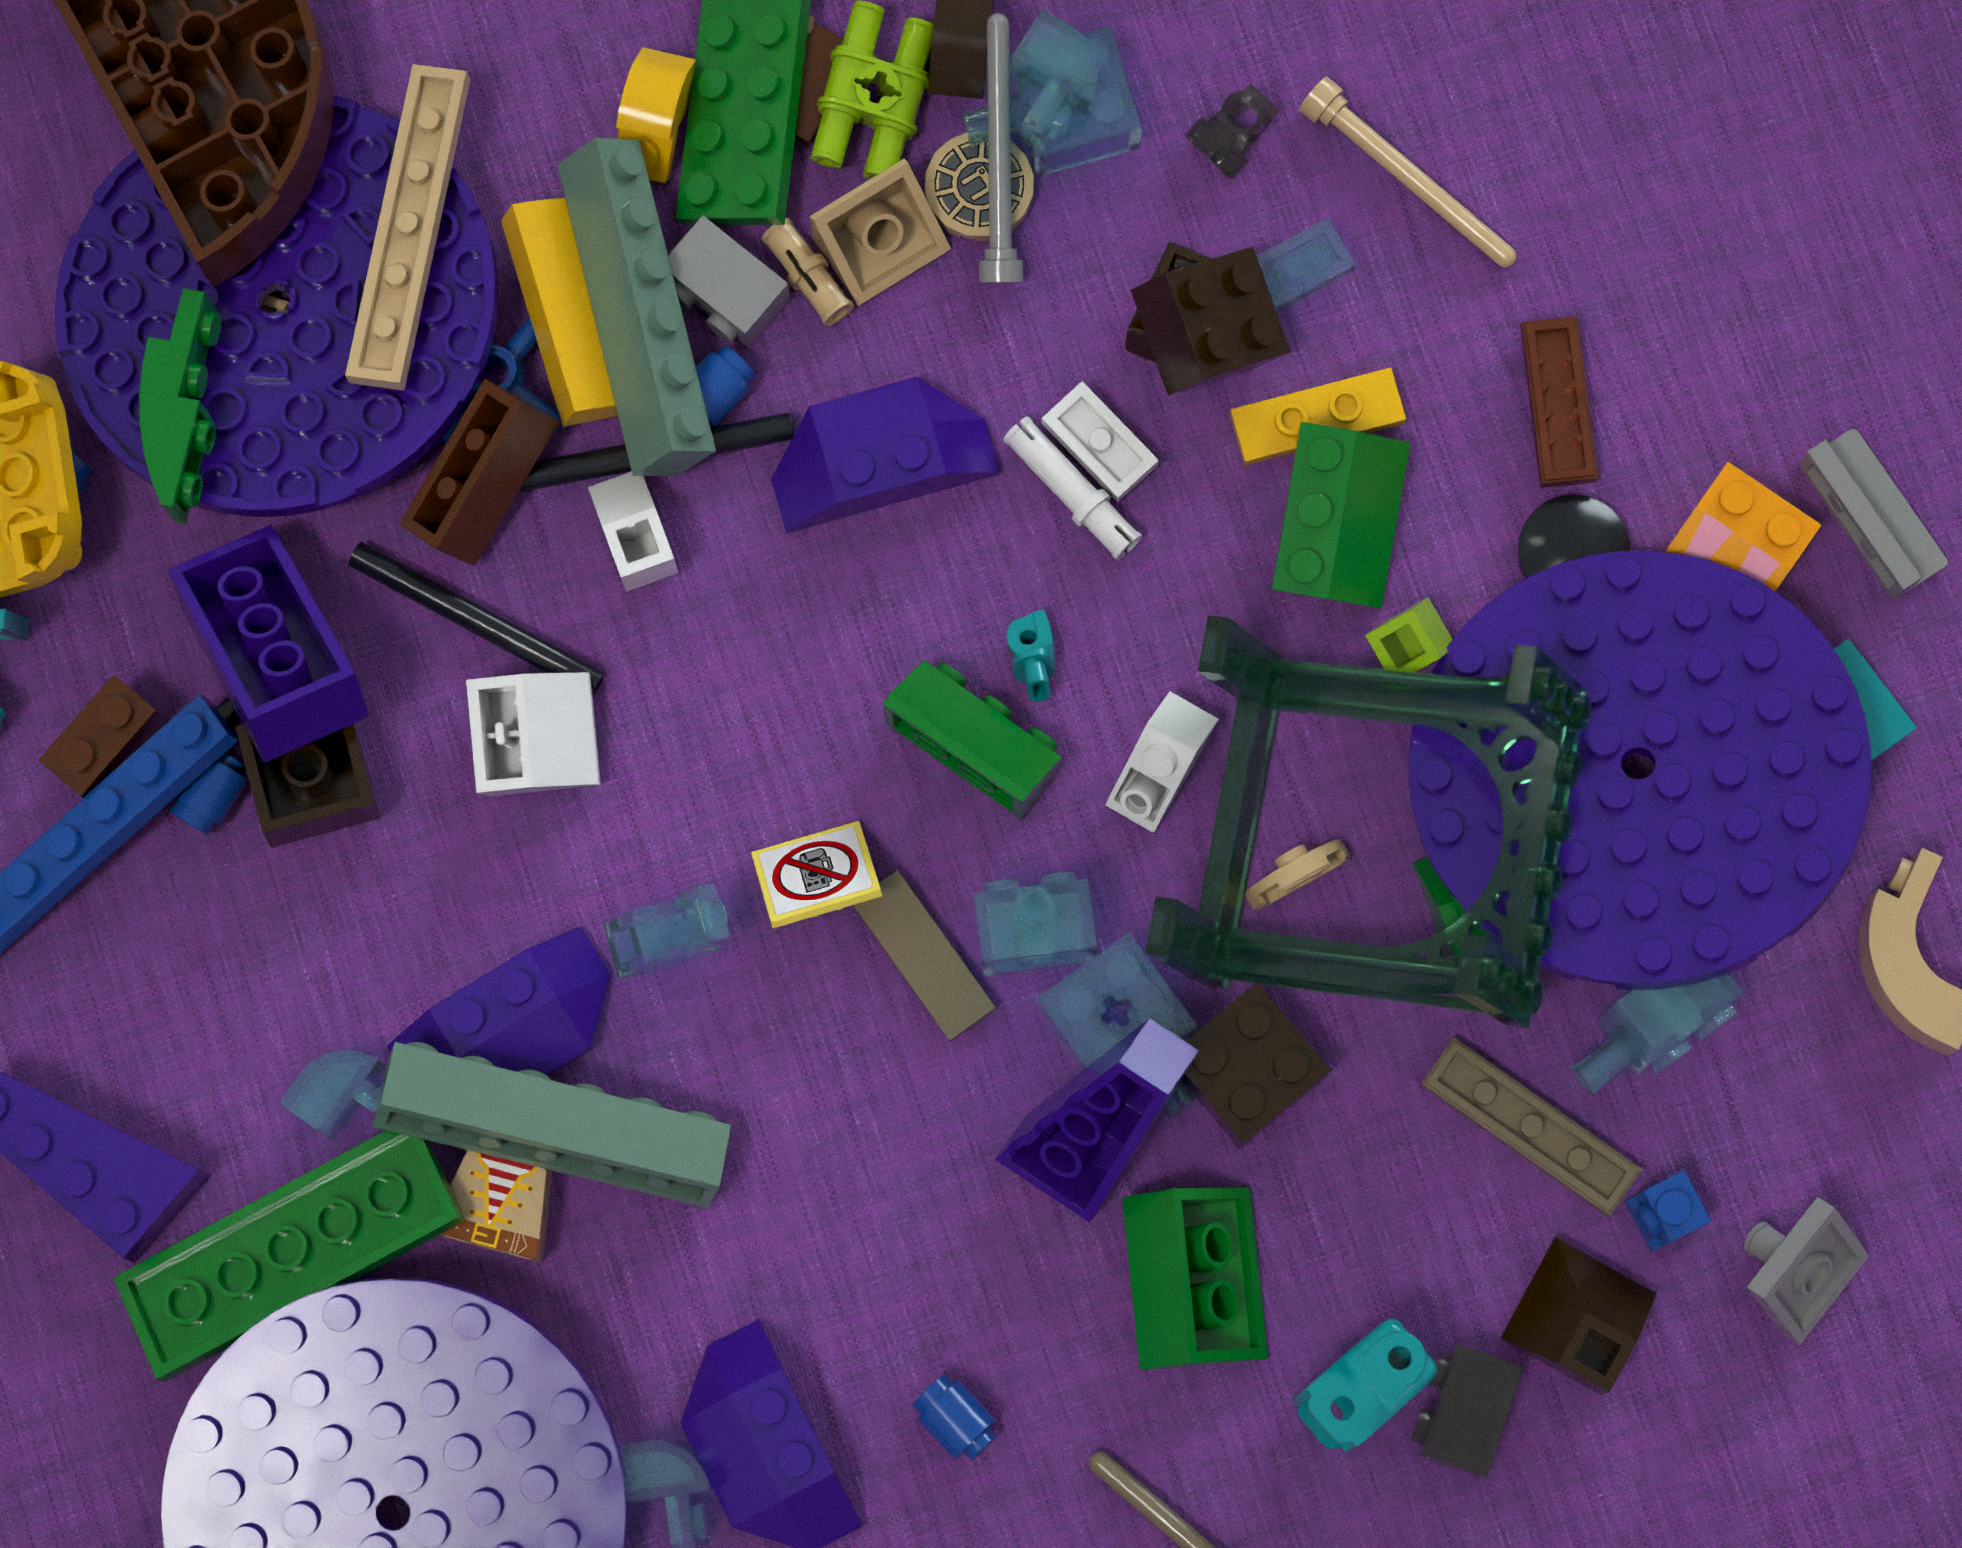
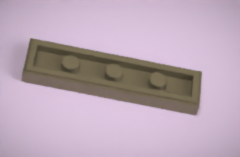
M1454 1037L1420 1084L1425 1090L1606 1217L1611 1216L1642 1171L1636 1164Z

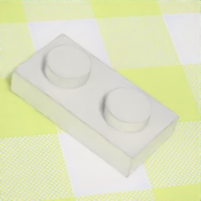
M1083 381L1042 417L1041 424L1117 502L1158 466L1159 460Z

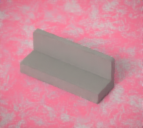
M1850 429L1830 443L1824 440L1806 452L1798 464L1892 601H1895L1948 565L1947 558L1858 430Z

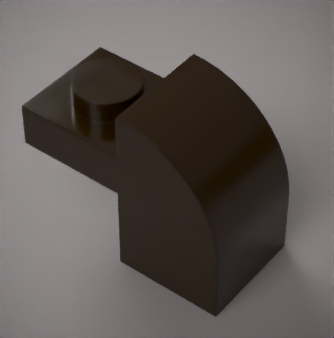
M936 0L928 94L983 99L987 76V20L993 15L995 0Z

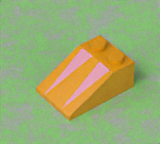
M1727 462L1665 552L1710 560L1735 569L1776 591L1817 533L1821 524Z

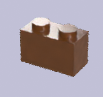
M113 674L38 761L79 796L84 798L168 722L151 705Z

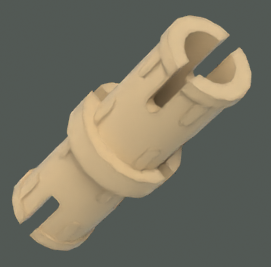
M785 218V225H772L766 230L762 236V241L768 245L788 272L787 281L794 290L802 291L822 318L824 325L831 326L847 316L854 307L853 302L846 297L827 271L829 266L827 260L821 253L815 254L795 228L793 221Z

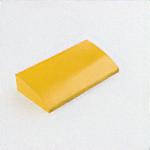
M545 199L512 204L502 218L501 223L562 426L617 417L618 413L566 199Z

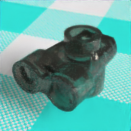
M1250 83L1242 91L1234 92L1228 96L1222 108L1208 121L1200 117L1184 135L1220 171L1232 180L1248 163L1244 158L1246 153L1280 111ZM1245 110H1252L1257 114V122L1248 129L1239 127L1237 123L1239 114Z

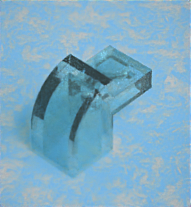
M1042 9L1013 54V73L1043 90L1021 124V141L1041 152L1049 138L1058 141L1063 135L1074 114L1073 111L1068 109L1069 107L1089 118L1096 101L1098 81L1097 60L1086 38L1069 24Z
M715 883L695 886L668 903L630 909L603 925L618 979L653 973L698 960L721 950L720 943L730 938L727 927V911L719 900Z
M340 1050L324 1054L314 1059L300 1072L278 1104L334 1141L359 1104L375 1114L381 1084L379 1087L373 1084L385 1068V1065L373 1056L359 1051Z
M650 1440L619 1445L626 1475L627 1505L664 1499L671 1548H700L699 1540L708 1539L707 1520L704 1505H693L692 1494L714 1490L698 1458L687 1449L664 1441Z

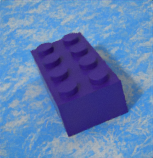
M272 524L168 569L183 614L264 763L369 717L353 667Z

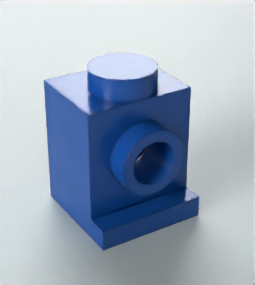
M1685 1170L1624 1201L1650 1252L1712 1222Z

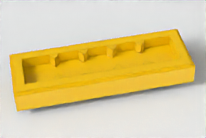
M1391 367L1230 409V418L1244 466L1295 453L1299 424L1301 422L1368 434L1400 426L1406 422V416Z

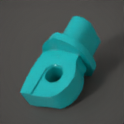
M1042 609L1013 620L1007 630L1008 648L1013 658V674L1019 682L1027 685L1029 699L1033 702H1042L1051 697L1048 679L1052 677L1055 671V649L1052 632L1046 613ZM1027 639L1035 640L1032 644H1023Z

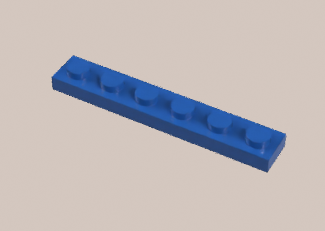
M199 694L0 872V953L239 741L209 699Z

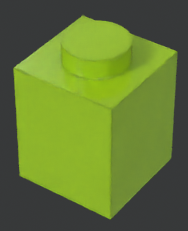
M1429 597L1382 622L1365 635L1393 684L1442 658L1448 653L1446 647L1453 640Z

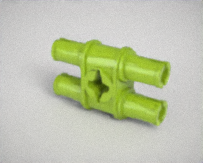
M858 0L853 3L842 45L836 46L835 50L831 51L830 54L832 66L823 96L817 100L818 112L822 114L810 160L824 167L841 168L853 125L860 123L869 126L874 131L863 172V177L870 180L901 161L906 140H911L917 134L916 118L924 90L929 88V74L926 72V67L931 53L934 24L920 18H907L894 62L889 63L879 60L873 53L885 9L877 4ZM870 83L878 85V95L882 97L878 103L869 101L870 91L866 88Z

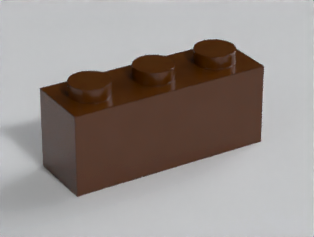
M484 379L399 524L436 550L475 566L558 426L559 421L523 397Z

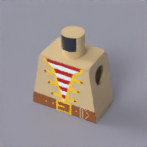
M467 1150L450 1185L466 1221L438 1236L542 1263L552 1170Z

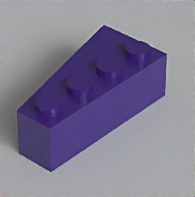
M1149 1018L1027 1114L998 1153L995 1160L1090 1223L1123 1176L1199 1050Z
M0 1072V1153L123 1259L136 1263L211 1176L176 1157Z

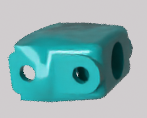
M1391 1318L1373 1328L1291 1401L1298 1407L1297 1413L1301 1421L1325 1448L1336 1449L1340 1447L1346 1453L1353 1446L1357 1448L1436 1377L1437 1365L1425 1351L1421 1342L1410 1334L1400 1321ZM1331 1404H1335L1341 1409V1420L1333 1416Z

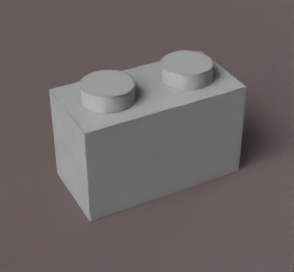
M703 215L668 255L680 305L686 309H689L692 304L709 316L706 324L728 343H731L736 338L749 348L791 299L789 285L785 280Z

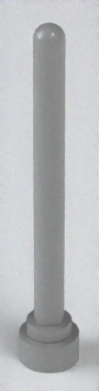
M995 13L987 20L990 249H984V260H979V283L1023 282V260H1017V249H1012L1009 21L1005 15Z

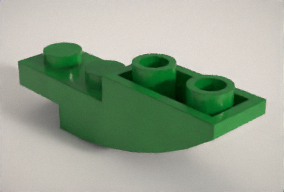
M183 288L170 340L152 337L147 339L139 393L141 437L152 484L162 507L173 521L185 525L190 507L195 508L201 498L203 483L199 472L204 454L209 455L215 443V423L202 403L196 400V398H202L205 393L208 380L205 361L209 346L216 345L221 330L220 314L204 291Z

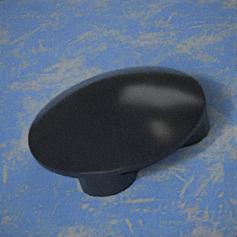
M1583 495L1555 497L1537 507L1524 523L1518 542L1519 569L1522 575L1528 578L1535 573L1560 563L1585 556L1630 551V541L1621 519L1610 507L1601 501Z

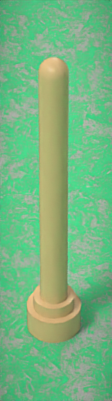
M1326 76L1313 88L1298 109L1314 124H1317L1319 121L1326 127L1333 124L1496 264L1507 268L1515 263L1517 255L1509 244L1346 107L1349 101L1341 96L1344 92L1341 87Z

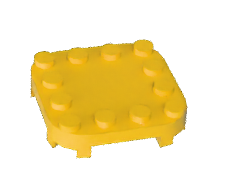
M0 361V598L41 587L60 577L64 571L74 569L82 559V547L80 544L82 516L66 412L57 389V384L54 379L47 375L39 374L5 361Z

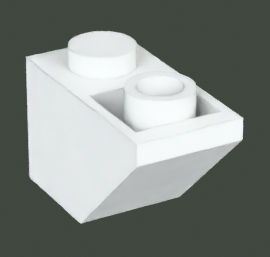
M631 471L588 487L626 592L679 573L643 476H633Z
M1169 691L1146 724L1105 805L1154 833L1199 758L1219 719Z

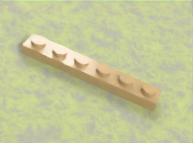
M412 64L345 373L347 380L351 384L405 390L470 85L467 71Z

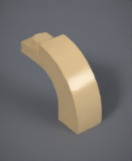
M1921 848L1911 856L1910 860L1901 857L1887 886V888L1895 891L1894 896L1877 889L1867 898L1859 928V956L1868 988L1878 1006L1889 1020L1913 1040L1945 1056H1949L1958 1051L1962 1044V989L1938 977L1923 960L1917 945V916L1943 858Z

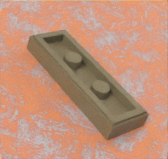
M897 870L879 883L882 897L852 906L947 1040L952 1042L996 1011V1007Z

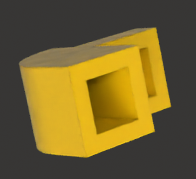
M642 47L633 61L624 86L616 128L619 129L618 139L640 141L649 180L666 184L671 176L678 126L688 111L696 59Z

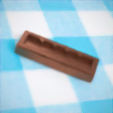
M1578 317L1522 322L1520 330L1540 488L1596 483L1598 474Z

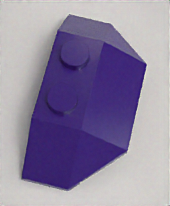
M918 377L809 406L771 481L785 531L789 533L997 476L1001 472L986 420Z
M579 927L522 951L429 1008L391 1041L387 1048L391 1053L395 1042L402 1044L420 1042L434 1047L438 1053L459 1058L465 1056L482 1057L492 1062L495 1067L515 1072L534 1070L550 1076L590 1051L611 975L582 927Z
M757 1320L708 1345L680 1424L732 1528L794 1548H823L863 1527L760 1321Z

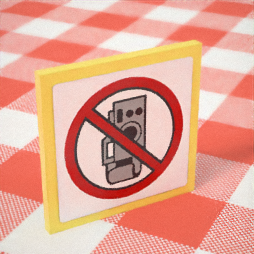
M859 821L751 852L772 928L817 917L824 913L841 910L842 908L883 896Z

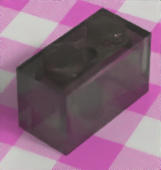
M1455 1344L1451 1347L1449 1355L1439 1352L1435 1362L1437 1374L1429 1383L1430 1386L1438 1388L1432 1408L1428 1410L1421 1407L1410 1440L1420 1443L1416 1453L1417 1457L1483 1479L1488 1476L1523 1366Z

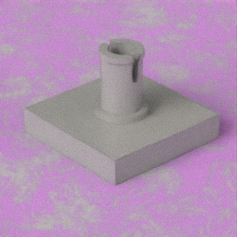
M1817 1197L1787 1236L1773 1229L1767 1222H1760L1752 1228L1745 1240L1744 1250L1747 1254L1756 1257L1765 1264L1746 1288L1781 1333L1798 1345H1801L1868 1259L1869 1254L1836 1208Z

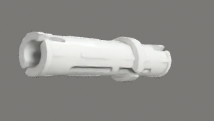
M1029 416L1020 420L1022 427L1020 428L1015 424L1005 435L1003 442L1010 446L1073 513L1071 520L1079 528L1086 526L1108 549L1116 561L1122 559L1126 554L1124 550L1126 549L1129 553L1140 542L1142 534L1136 531L1109 503L1111 496L1104 489L1097 490L1041 432Z

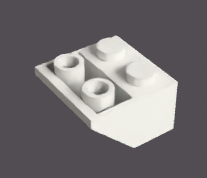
M589 672L516 674L466 680L476 793L491 797L601 785L591 674Z

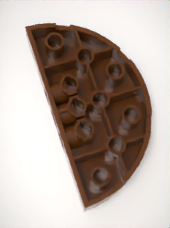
M54 0L193 257L212 287H216L237 274L261 255L283 232L299 211L310 192L324 160L331 134L334 111V79L330 54L324 34L309 1Z

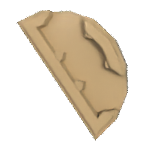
M1341 839L1330 841L1309 852L1304 844L1299 845L1278 857L1274 861L1278 869L1250 887L1244 895L1253 911H1260L1349 862L1351 855Z

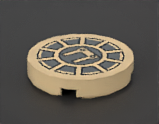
M970 131L949 139L934 153L926 170L925 197L938 223L947 233L959 238L962 236L967 239H974V241L989 242L988 132ZM1010 140L1011 228L1013 231L1025 220L1030 209V204L1033 200L1034 174L1027 156Z

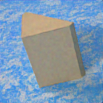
M902 159L809 216L814 242L857 306H860L951 250L909 163L905 159Z

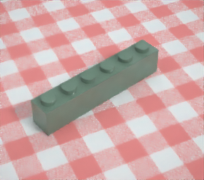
M595 137L557 164L632 475L677 476L716 452L640 141Z
M395 1042L385 1067L372 1127L708 1208L720 1187L731 1124L718 1122L712 1115L705 1112L688 1111L682 1113L662 1108L659 1103L648 1098L635 1097L625 1099L609 1095L600 1087L591 1084H576L572 1086L552 1081L547 1075L534 1070L515 1072L495 1067L492 1062L482 1057L465 1056L459 1058L438 1053L434 1047L425 1043L410 1042L402 1044Z

